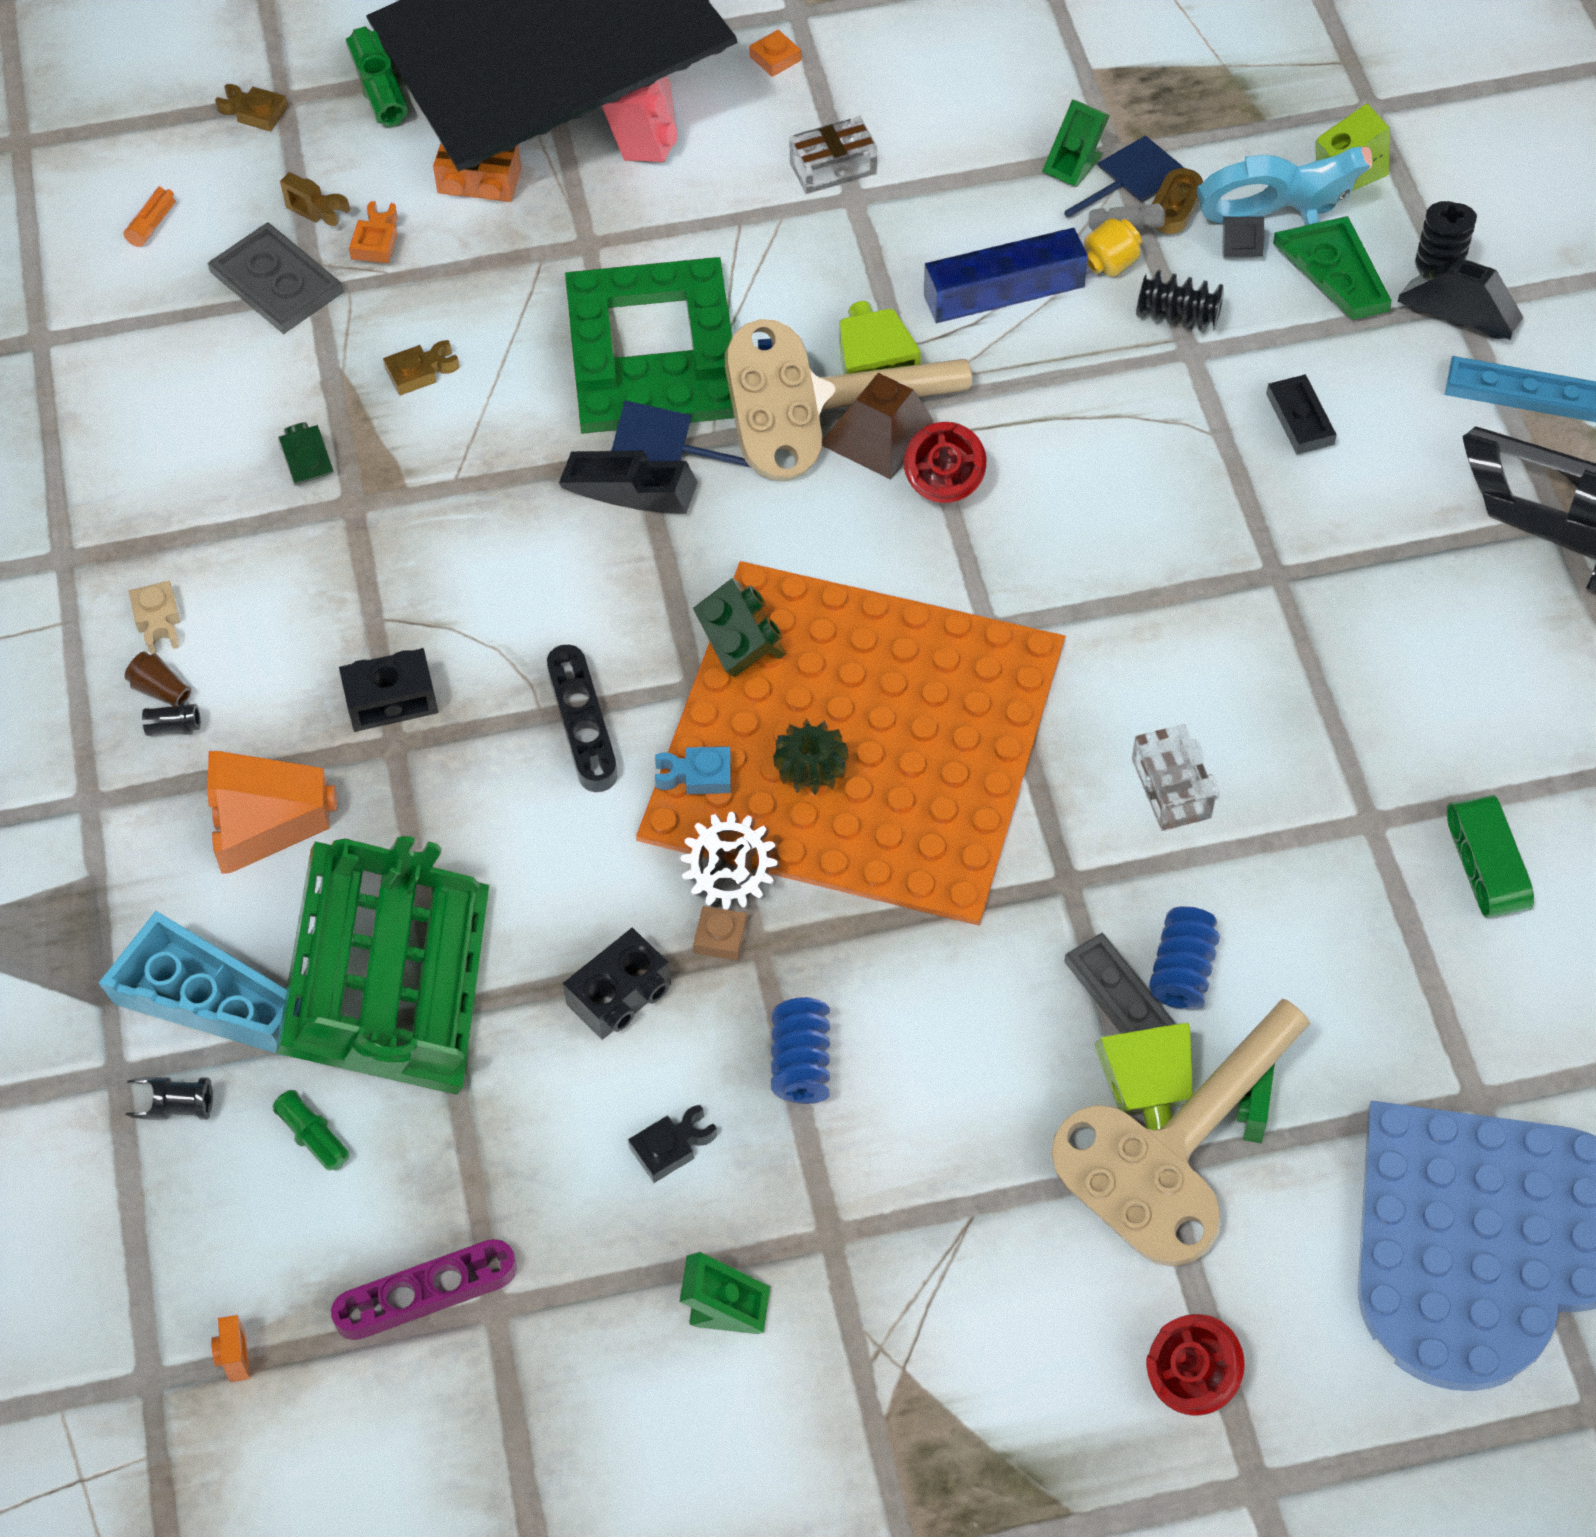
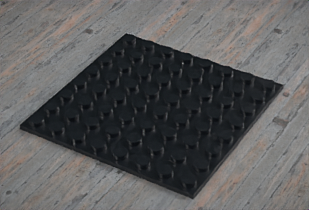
M399 0L366 15L373 31L377 32L382 46L458 172L477 166L487 158L503 151H509L526 140L537 135L546 134L552 128L572 119L581 118L589 111L607 103L615 102L628 93L641 87L650 86L667 75L685 70L691 64L711 55L719 54L726 48L738 43L735 34L709 0Z

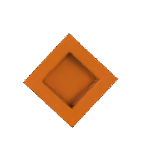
M779 29L749 46L750 58L771 77L801 61V49Z
M238 1315L218 1318L219 1336L211 1338L215 1367L222 1366L230 1382L250 1379L247 1336Z

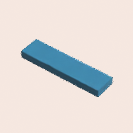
M1452 356L1444 395L1596 422V381Z

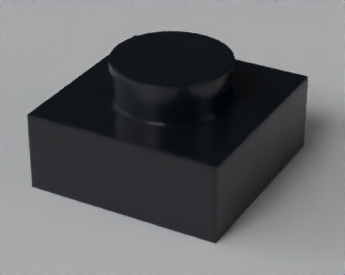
M1223 217L1222 256L1263 257L1264 217Z

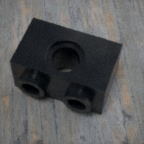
M424 648L402 650L393 655L371 660H358L352 664L339 666L347 708L354 732L439 713Z

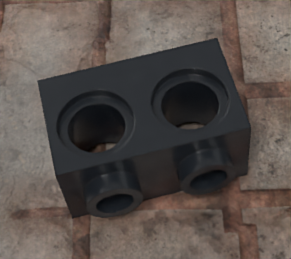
M632 927L563 982L566 1005L603 1040L613 1031L619 1032L626 1028L633 1020L635 1013L647 1003L653 1004L666 994L671 985L669 962ZM636 969H643L647 971L646 973L640 976H632L629 974L631 971ZM601 997L612 998L606 1004L594 1003L596 999Z

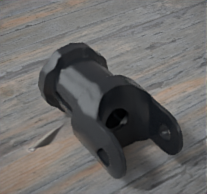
M143 1077L127 1081L129 1084H151L153 1088V1102L148 1112L125 1113L126 1116L148 1120H167L171 1115H197L199 1120H207L210 1117L213 1104V1089L209 1077H201L198 1082H172L170 1077Z

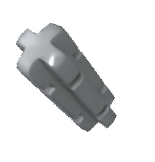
M1160 204L1145 205L1144 209H1141V205L1110 208L1109 212L1105 208L1093 209L1089 212L1088 223L1092 231L1109 218H1115L1119 221L1124 218L1136 229H1143L1144 225H1148V228H1157L1165 223V211Z

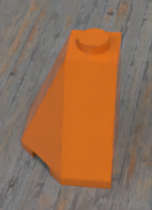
M209 751L207 795L209 807H212L213 824L216 830L212 832L213 851L222 874L237 871L329 829L330 811H337V792L335 785H328L324 768L223 751Z

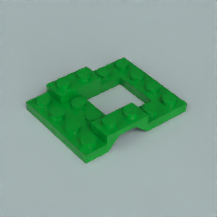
M720 257L565 272L581 434L616 431L625 400L692 415L690 423L734 418L725 371V351L732 338V330ZM686 300L692 350L613 357L608 308Z

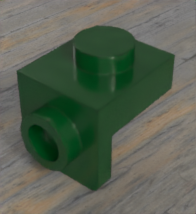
M302 422L284 429L285 435L278 437V443L284 454L294 486L333 474L334 470L318 425L308 427L307 422Z

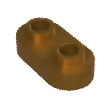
M1178 168L1166 175L1152 204H1160L1165 211V223L1163 226L1155 228L1157 231L1174 234L1182 231L1187 226L1199 203L1196 193L1197 187L1203 183L1202 177L1194 170Z

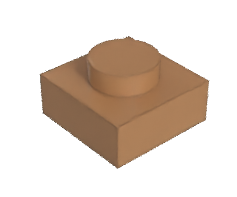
M702 906L693 943L694 953L738 961L747 926V913Z

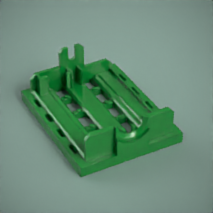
M397 837L390 850L346 838L334 840L332 845L315 841L310 849L276 1054L458 1095L463 1088L489 885L480 883L471 876L433 867L441 854L442 848L437 843L428 841L422 851L414 852L410 850L415 841L414 837ZM363 871L382 875L378 897L360 893ZM317 876L322 877L321 884L317 893H315ZM417 884L431 887L430 910L414 906ZM358 906L375 910L376 915L372 937L357 933L353 934ZM310 916L315 917L314 926L311 932L308 933ZM411 920L427 923L429 920L424 950L408 946ZM351 946L369 950L366 978L347 974ZM303 957H307V967L304 973L301 974ZM406 960L422 962L418 990L402 987ZM345 987L362 991L363 999L360 1019L340 1016ZM296 998L301 999L300 1009L297 1015L294 1016ZM400 1000L416 1003L412 1031L396 1028ZM399 1042L406 1045L396 1046V1043Z

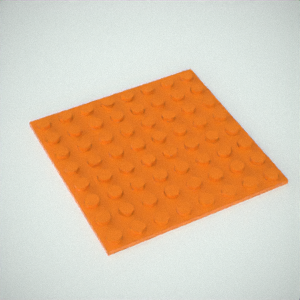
M740 561L733 579L746 588L750 585L753 586L761 594L766 603V606L762 608L766 617L772 619L782 632L783 638L779 641L786 655L781 659H777L770 653H767L734 678L726 673L709 641L667 753L674 754L678 758H686L687 747H730L731 793L687 794L686 783H679L670 790H660L655 786L638 829L636 841L692 854L693 848L688 846L685 840L686 838L697 840L700 837L695 827L698 823L710 828L712 827L711 815H718L724 823L727 822L729 812H735L738 814L739 824H742L743 820L750 816L755 819L754 831L762 826L769 830L764 842L777 843L778 848L774 852L769 853L770 858L780 862V867L769 868L768 874L980 926L1065 642V635ZM661 769L660 774H667L671 770ZM725 832L719 836L726 842H735L738 838L744 837L745 834ZM705 848L703 858L709 859V851ZM726 852L723 856L726 863L738 866L735 859L739 853L734 855ZM758 852L752 857V870L756 871L759 867Z

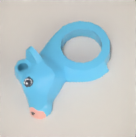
M1355 147L1339 155L1302 166H1296L1288 160L1272 155L1245 156V161L1226 166L1211 174L1201 185H1198L1196 193L1203 216L1212 222L1223 223V217L1265 216L1285 206H1292L1301 212L1305 225L1319 222L1318 214L1331 211L1336 206V203L1350 196L1356 179L1372 167V152L1369 147ZM1252 184L1269 185L1263 191L1250 197L1235 200L1220 199L1224 194L1235 188Z

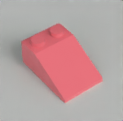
M668 76L657 80L650 86L641 87L628 93L615 102L602 105L625 161L665 162L672 146L675 145L678 135Z

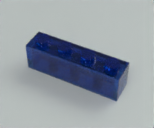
M1075 227L927 262L924 264V297L937 324L1084 288L1088 255Z

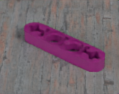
M491 1239L345 1291L333 1302L331 1318L338 1333L346 1339L358 1340L503 1288L513 1280L517 1271L514 1252L510 1245L502 1240ZM496 1255L497 1260L502 1261L500 1262L501 1270L492 1273L491 1269L487 1267V1258ZM472 1263L477 1281L470 1282L466 1264ZM452 1270L461 1275V1282L454 1290L444 1292L434 1286L436 1277L443 1271ZM400 1287H407L413 1290L415 1297L409 1306L397 1309L388 1304L389 1295L393 1290ZM377 1296L384 1313L380 1316H377L372 1298ZM353 1306H357L358 1310L362 1312L360 1313L361 1321L352 1324L351 1320L347 1318L349 1316L348 1309Z

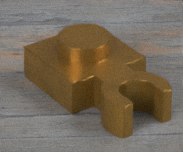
M226 84L224 88L229 99L220 97L215 99L217 109L221 114H236L239 123L270 132L288 108L285 95L252 86L248 93H244L237 85Z
M449 340L437 342L427 352L423 351L421 345H417L383 358L385 369L399 396L436 383L435 373L449 374L460 368L456 354L444 358L452 354Z

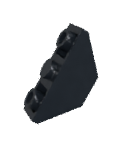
M1460 257L1412 279L1399 294L1397 301L1408 305L1415 312L1431 313L1446 318L1449 323L1456 326H1470L1483 331L1487 336L1495 339L1505 338L1511 340L1524 319L1496 269Z

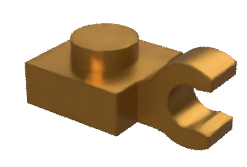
M288 172L280 180L286 208L315 223L322 219L326 224L336 226L338 220L336 212L333 210H341L345 213L350 211L348 199L344 195H321L320 186L310 179H304Z

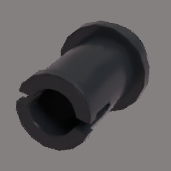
M187 700L182 701L180 706L144 708L142 711V720H161L160 723L143 724L146 736L181 731L185 735H191L193 730L200 729L199 708L197 704H189Z

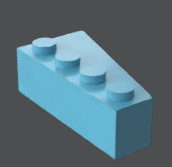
M158 911L153 913L99 981V985L114 1005L276 1053L286 989ZM296 998L294 1016L297 1015L300 1009L301 999Z

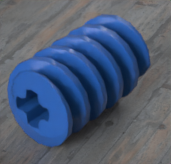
M1187 906L1175 907L1166 914L1165 927L1162 930L1161 943L1157 950L1158 958L1154 962V974L1151 975L1149 988L1152 996L1163 1004L1177 1009L1199 1010L1205 1004L1206 999L1203 993L1208 990L1209 981L1207 977L1211 976L1213 970L1210 962L1215 960L1217 951L1214 946L1218 945L1220 940L1219 932L1213 928L1217 925V919L1214 914L1203 909Z
M809 997L793 998L778 1004L772 1011V1023L774 1024L772 1027V1040L774 1042L771 1045V1055L774 1059L771 1061V1073L773 1074L771 1090L776 1096L785 1101L799 1104H815L826 1101L830 1097L829 1088L823 1085L830 1080V1072L824 1068L830 1063V1055L825 1051L830 1047V1038L826 1035L830 1030V1021L824 1017L830 1014V1007L825 1002Z

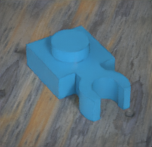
M687 747L686 758H678L674 754L666 752L655 755L656 769L671 770L667 774H655V786L657 789L670 790L679 783H686L687 794L731 793L730 747Z

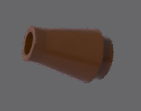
M145 651L140 652L133 658L125 671L124 677L125 680L130 682L131 689L168 703L171 706H180V703L188 700L191 694V687L186 685L156 653L150 655Z

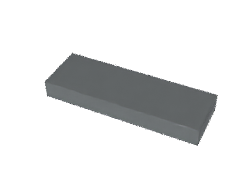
M1103 932L1065 954L1064 962L1121 1034L1176 1024Z

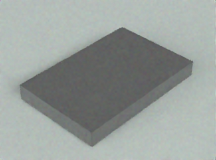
M269 222L208 262L210 273L283 335L344 293L343 285L337 278Z

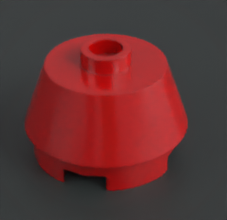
M937 422L922 428L910 440L904 455V470L912 488L924 498L939 503L956 502L972 494L982 482L987 467L986 452L981 440L969 428L955 422Z
M1203 1314L1181 1316L1165 1324L1155 1337L1146 1358L1147 1374L1158 1398L1172 1410L1191 1416L1210 1414L1224 1407L1237 1393L1244 1376V1353L1235 1333L1219 1319Z

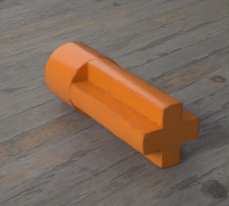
M161 186L156 188L123 232L125 239L130 244L136 247H142L176 202L173 198L174 193L172 190L167 189L165 191Z

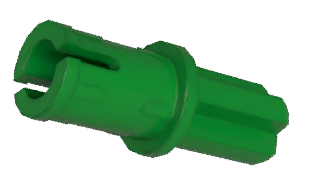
M288 1090L275 1100L272 1106L273 1112L295 1134L294 1140L296 1144L301 1147L306 1146L326 1170H339L349 1159V1152L327 1128V1119L322 1115H316L302 1100L296 1090Z

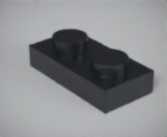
M1306 374L1268 383L1266 395L1296 455L1335 445L1337 434Z

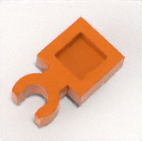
M370 201L367 205L369 221H357L349 246L350 257L354 260L389 263L398 235L396 228L398 220L395 203H390L387 212L378 213L376 201Z

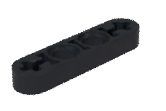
M570 644L560 645L549 652L547 668L578 779L586 790L595 793L604 792L616 783L618 777L616 759L582 650ZM561 663H570L574 679H566ZM575 693L584 694L589 698L587 703L580 707H571L565 703V700ZM583 728H593L599 733L598 737L590 742L579 741L575 738V735ZM597 755L603 774L595 775L591 768L590 757Z

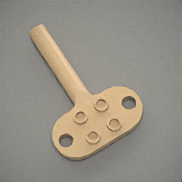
M759 319L745 324L733 335L725 351V371L742 454L745 461L757 474L770 480L788 481L802 476L816 462L822 448L820 413L826 409L850 406L877 373L914 389L918 397L968 391L972 385L971 368L967 359L818 377L810 369L807 353L801 338L789 326L776 320ZM756 332L766 333L772 340V348L769 350L756 348L752 342V334ZM780 449L789 451L795 459L794 467L790 469L779 467L775 461V452Z
M1282 998L1177 1113L1158 1130L1145 1128L1132 1116L1116 1107L1095 1105L1079 1109L1063 1121L1054 1136L1052 1158L1059 1179L1070 1193L1143 1257L1155 1264L1173 1267L1195 1262L1210 1250L1218 1237L1221 1214L1215 1193L1206 1181L1189 1166V1157L1311 1024L1309 1019L1294 1004ZM1082 1127L1092 1129L1096 1133L1092 1146L1083 1150L1071 1146L1070 1136L1076 1129ZM1196 1221L1204 1228L1202 1238L1197 1243L1191 1245L1180 1242L1176 1237V1233L1182 1223Z

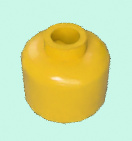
M1109 218L1084 238L1086 254L1083 256V260L1093 273L1098 275L1100 272H1103L1110 277H1115L1140 257L1141 249L1139 245L1142 243V238L1128 220L1123 218L1119 221L1115 218Z

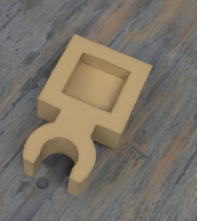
M166 581L129 590L138 632H144V640L148 651L151 654L156 653L155 643L160 638H169L173 649L178 648L179 638L173 625L181 622L171 582Z

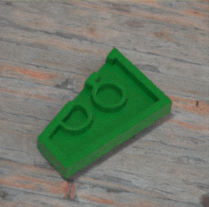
M1348 216L1274 233L1273 244L1352 320L1390 311L1392 300Z

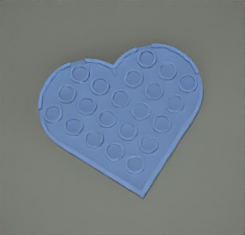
M1379 1101L1370 1102L1367 1121L1358 1299L1361 1314L1373 1340L1377 1339L1395 1359L1394 1364L1411 1376L1441 1388L1460 1391L1493 1388L1513 1380L1514 1376L1527 1369L1533 1362H1536L1552 1336L1558 1311L1582 1312L1596 1309V1136L1564 1126Z

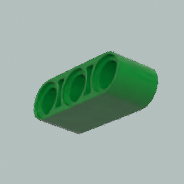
M1488 795L1450 802L1447 805L1448 827L1482 915L1485 918L1531 910L1534 905L1531 880L1498 798L1495 795Z

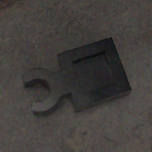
M701 1105L689 1108L684 1113L682 1122L674 1125L667 1115L628 1139L630 1150L653 1183L692 1161L694 1154L690 1146L693 1144L698 1146L707 1145L717 1137V1128L714 1123L701 1130L693 1127L695 1122L704 1118Z

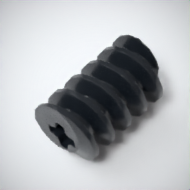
M1439 201L1427 209L1415 258V265L1422 274L1458 257L1466 259L1477 220V214L1471 207L1451 201Z
M1157 270L1151 280L1147 279V274L1143 278L1136 315L1139 318H1143L1150 308L1153 321H1159L1164 312H1166L1167 323L1170 325H1174L1181 315L1183 328H1190L1194 320L1197 319L1199 331L1205 332L1211 322L1213 323V331H1215L1223 303L1224 286L1219 284L1212 294L1209 293L1208 281L1204 280L1198 290H1194L1192 277H1188L1181 287L1178 286L1177 274L1175 273L1171 275L1167 283H1163L1161 270Z

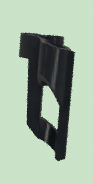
M1475 426L1462 436L1466 455L1474 478L1482 492L1489 517L1596 559V463ZM1500 453L1555 469L1568 478L1577 488L1569 512L1515 496L1507 482ZM1596 564L1589 583L1585 588L1596 592Z

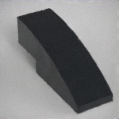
M644 450L571 451L559 481L563 489L608 504L636 510L677 514L687 513L698 483L687 461H649Z

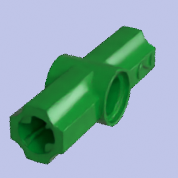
M366 26L353 29L352 34L346 38V45L361 81L363 95L368 99L377 123L384 124L388 128L400 125L402 119L408 115V109L393 74L391 60L385 54L376 31H371Z

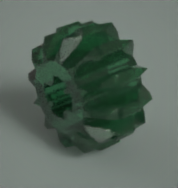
M806 718L802 728L789 723L786 735L778 736L773 763L776 770H779V778L783 784L793 782V788L797 793L804 787H810V790L816 795L820 785H824L832 790L836 784V778H844L846 760L848 759V747L846 743L842 742V735L839 729L828 731V725L825 720L817 727L811 726V723Z

